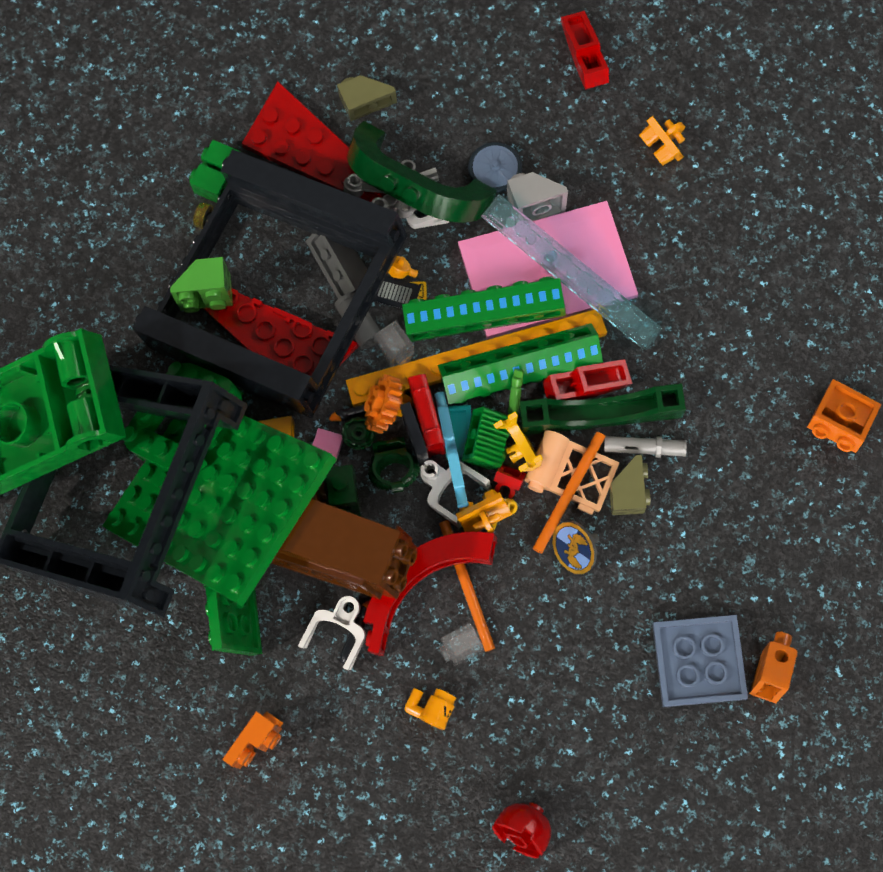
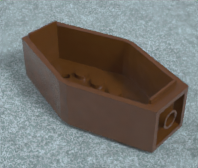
M311 499L271 564L377 599H381L382 595L398 599L400 592H403L406 587L408 570L416 561L417 546L412 542L413 538L398 525L393 529Z

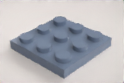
M737 615L653 622L662 708L748 699Z

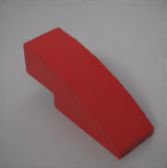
M585 11L561 17L564 34L584 88L589 89L609 83V68L601 53L600 42Z
M625 359L577 367L574 371L549 375L542 382L547 399L585 400L633 384Z

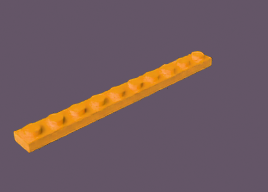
M594 309L348 379L346 384L352 405L354 407L365 403L369 397L370 389L375 384H378L379 378H383L384 374L399 378L400 383L406 385V393L410 392L408 378L415 375L426 374L429 386L441 383L438 365L590 323H592L599 337L606 336L607 330L600 309Z

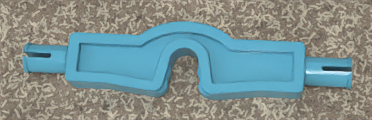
M437 392L434 394V397L436 399L457 507L465 508L469 506V503L467 501L445 397L446 394L445 392Z

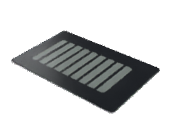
M386 276L374 301L403 309L402 304H408L410 300L418 298L421 285Z

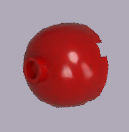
M532 802L529 804L516 803L507 806L499 814L492 826L493 832L502 842L505 843L509 839L516 845L512 849L532 858L542 856L551 839V826L543 814L544 810Z

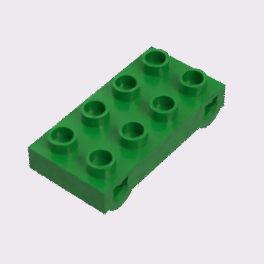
M82 328L76 331L61 333L46 340L42 348L0 368V495L126 438L102 335Z

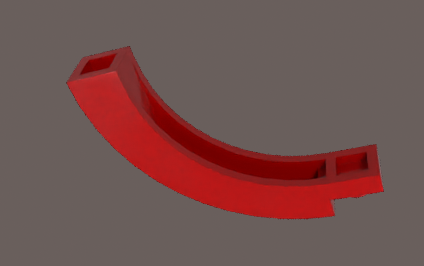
M488 532L454 533L438 537L417 547L416 561L408 570L406 587L403 592H400L398 599L382 595L381 599L372 597L368 604L363 620L367 625L373 626V630H369L366 637L368 651L373 655L384 657L391 623L396 610L408 592L422 579L435 571L456 564L480 563L492 565L497 544L496 535Z

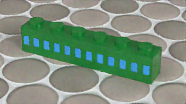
M551 276L543 277L538 282L518 281L513 286L503 288L500 285L488 287L485 291L465 290L460 293L461 295L450 296L448 294H441L435 296V299L425 301L424 299H413L408 304H402L406 335L410 342L566 316L560 278L555 279Z
M592 323L443 363L438 365L448 404H460L478 396L486 397L500 390H511L514 369L524 371L522 384L529 382L537 383L552 374L570 372L577 367L603 363L598 333Z

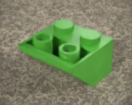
M223 257L196 259L170 287V292L181 311L194 313L203 308L222 310L226 306H233L231 275Z

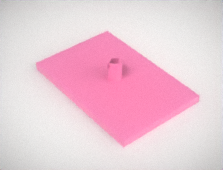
M607 201L458 242L471 289L476 292L485 291L488 287L500 285L502 288L513 286L518 281L538 282L539 279L548 276L555 279L560 278L566 316L486 329L484 331L487 339L638 297V292Z

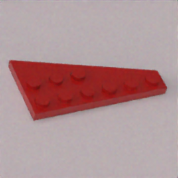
M277 82L243 140V148L309 179L343 191L345 179L349 175L355 174L347 160L349 147L285 87ZM364 191L363 195L359 198L372 202L374 198H383L386 194Z
M232 289L233 306H226L222 310L203 308L209 316L244 348L309 376H312L334 332L314 326L311 322L281 309L268 306L258 299H252L238 293L235 289ZM352 341L341 364L359 347L357 342Z

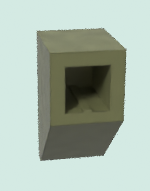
M636 455L611 483L609 488L611 515L644 514L646 506L650 505V490L645 489L644 479H648V465L642 462V455Z

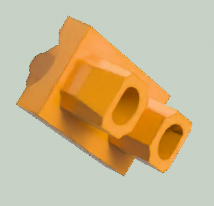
M653 116L647 120L649 125L639 136L648 147L661 139L664 145L653 154L662 165L669 163L674 158L680 161L684 156L672 140L676 139L679 144L685 140L681 134L685 129V125L682 122L673 124L669 119L664 123L668 129L665 133Z
M491 489L484 493L482 496L483 501L475 505L473 502L468 501V507L459 508L460 512L456 513V517L465 532H478L486 528L489 533H494L493 524L512 515L500 492L497 493L494 489Z

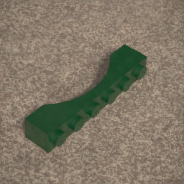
M682 384L656 386L630 394L600 399H537L520 401L519 405L521 429L525 435L544 434L546 430L562 432L680 419L686 411Z

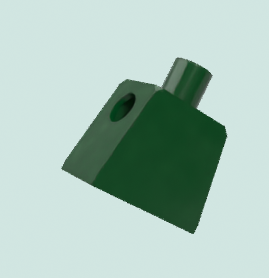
M354 466L332 467L326 476L329 505L341 509L339 508L341 506H350L341 510L361 517Z

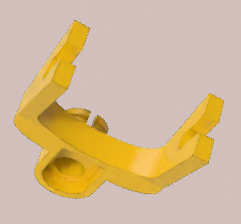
M513 412L508 415L507 420H500L493 425L496 429H507L514 439L515 444L505 449L507 454L510 455L511 461L515 464L523 457L525 458L526 463L518 467L520 472L533 471L541 466L543 458L541 455L536 456L532 444L517 423V413Z

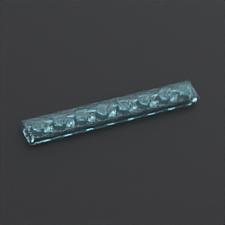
M500 194L496 196L481 215L484 220L555 278H560L561 283L643 350L649 348L663 329Z

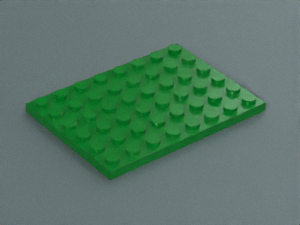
M243 416L238 430L222 428L210 445L204 459L208 464L202 471H199L164 560L166 564L242 607L337 460L331 453L246 416ZM173 419L163 437L179 444L188 421ZM145 461L114 509L108 515L102 527L138 547L168 471Z

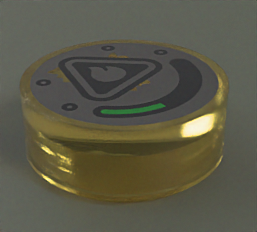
M203 202L198 205L193 219L195 227L203 229L207 215L213 211L212 205Z

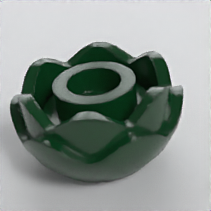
M354 417L343 425L342 438L348 447L355 450H363L373 443L375 432L366 429V419Z

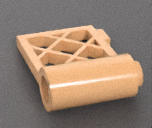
M546 430L535 453L536 456L541 455L543 461L540 467L527 472L525 481L528 483V488L538 493H543L546 490L561 496L564 490L557 487L561 477L569 474L572 476L576 468L573 469L569 459L572 450L584 455L587 448L570 441L567 437L557 432ZM599 453L596 454L594 457L595 461H592L588 468L593 482L583 486L579 485L576 492L579 493L580 497L574 494L571 500L578 503L577 509L590 515L594 511L600 512L620 463ZM602 462L611 466L608 476L598 479L592 465ZM567 464L569 471L563 473ZM603 481H605V483H604V485H603V488H602L601 485H600V483L603 482ZM593 485L596 486L599 493L596 504L586 500L583 489Z

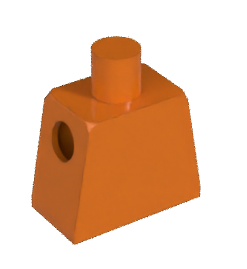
M776 632L774 641H770L762 651L749 692L750 695L777 703L788 691L797 657V650L790 647L792 641L790 634Z

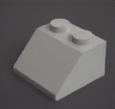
M534 172L528 174L519 173L511 177L510 180H507V203L516 226L566 212L567 187Z

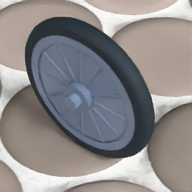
M491 142L480 146L473 152L468 163V172L472 181L477 179L496 189L497 193L507 191V180H510L516 174L522 173V161L519 154L511 146L504 143Z

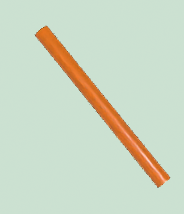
M596 432L533 546L532 549L540 554L543 553L606 437L604 434Z
M449 520L439 523L443 536L454 534ZM465 563L456 564L454 567L485 652L495 649Z

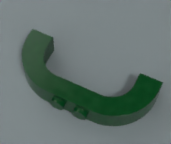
M365 121L356 127L348 150L347 160L354 173L369 185L426 215L445 221L472 222L483 218L490 211L497 193L496 189L477 179H474L465 187H449L437 183L382 153L380 149L386 132Z

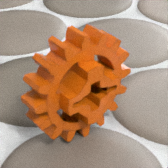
M384 374L383 378H379L378 384H375L370 389L369 397L364 405L365 417H367L365 421L366 429L383 434V431L388 430V425H392L396 420L397 413L403 402V397H401L402 391H400L402 383H400L399 378Z

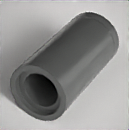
M355 291L343 295L335 302L334 306L341 317L346 312L356 293ZM369 311L354 337L360 349L370 348L383 338L382 332Z

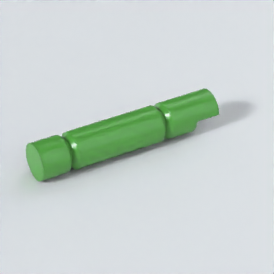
M514 369L508 415L516 412L517 415L519 413L524 371L521 369Z

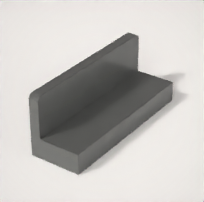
M312 233L305 242L337 298L339 299L352 291L356 292L367 272V268L358 252L333 242L326 236H318Z

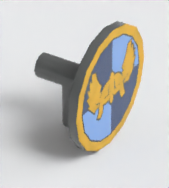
M565 521L557 526L553 533L552 544L559 562L574 574H584L593 569L597 559L595 543L599 542L598 534L595 532L590 534L584 526L574 521Z

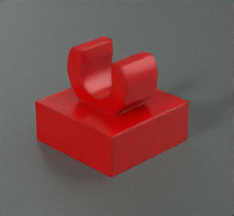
M502 464L493 480L498 482L495 486V491L499 493L502 486H508L510 489L508 498H513L516 491H519L523 485L527 474Z

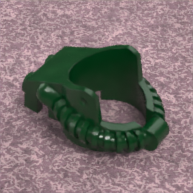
M395 437L392 440H380L372 443L374 456L371 458L372 464L370 465L368 475L374 486L379 489L381 488V490H391L392 493L403 492L404 487H409V484L411 485L415 482L420 472V466L417 459L412 455V451L406 449L404 437ZM392 463L405 465L409 469L407 475L401 479L402 481L393 483L381 478V471Z

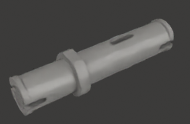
M606 436L604 441V452L655 455V458H661V455L686 457V440L662 439V436H656V439Z

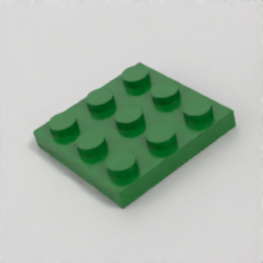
M203 585L206 589L207 603L205 610L209 617L210 627L208 639L212 650L249 656L262 654L255 589L242 607Z

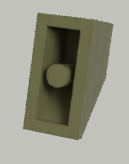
M361 75L355 78H346L340 84H337L339 97L350 121L397 103L396 90L393 86Z

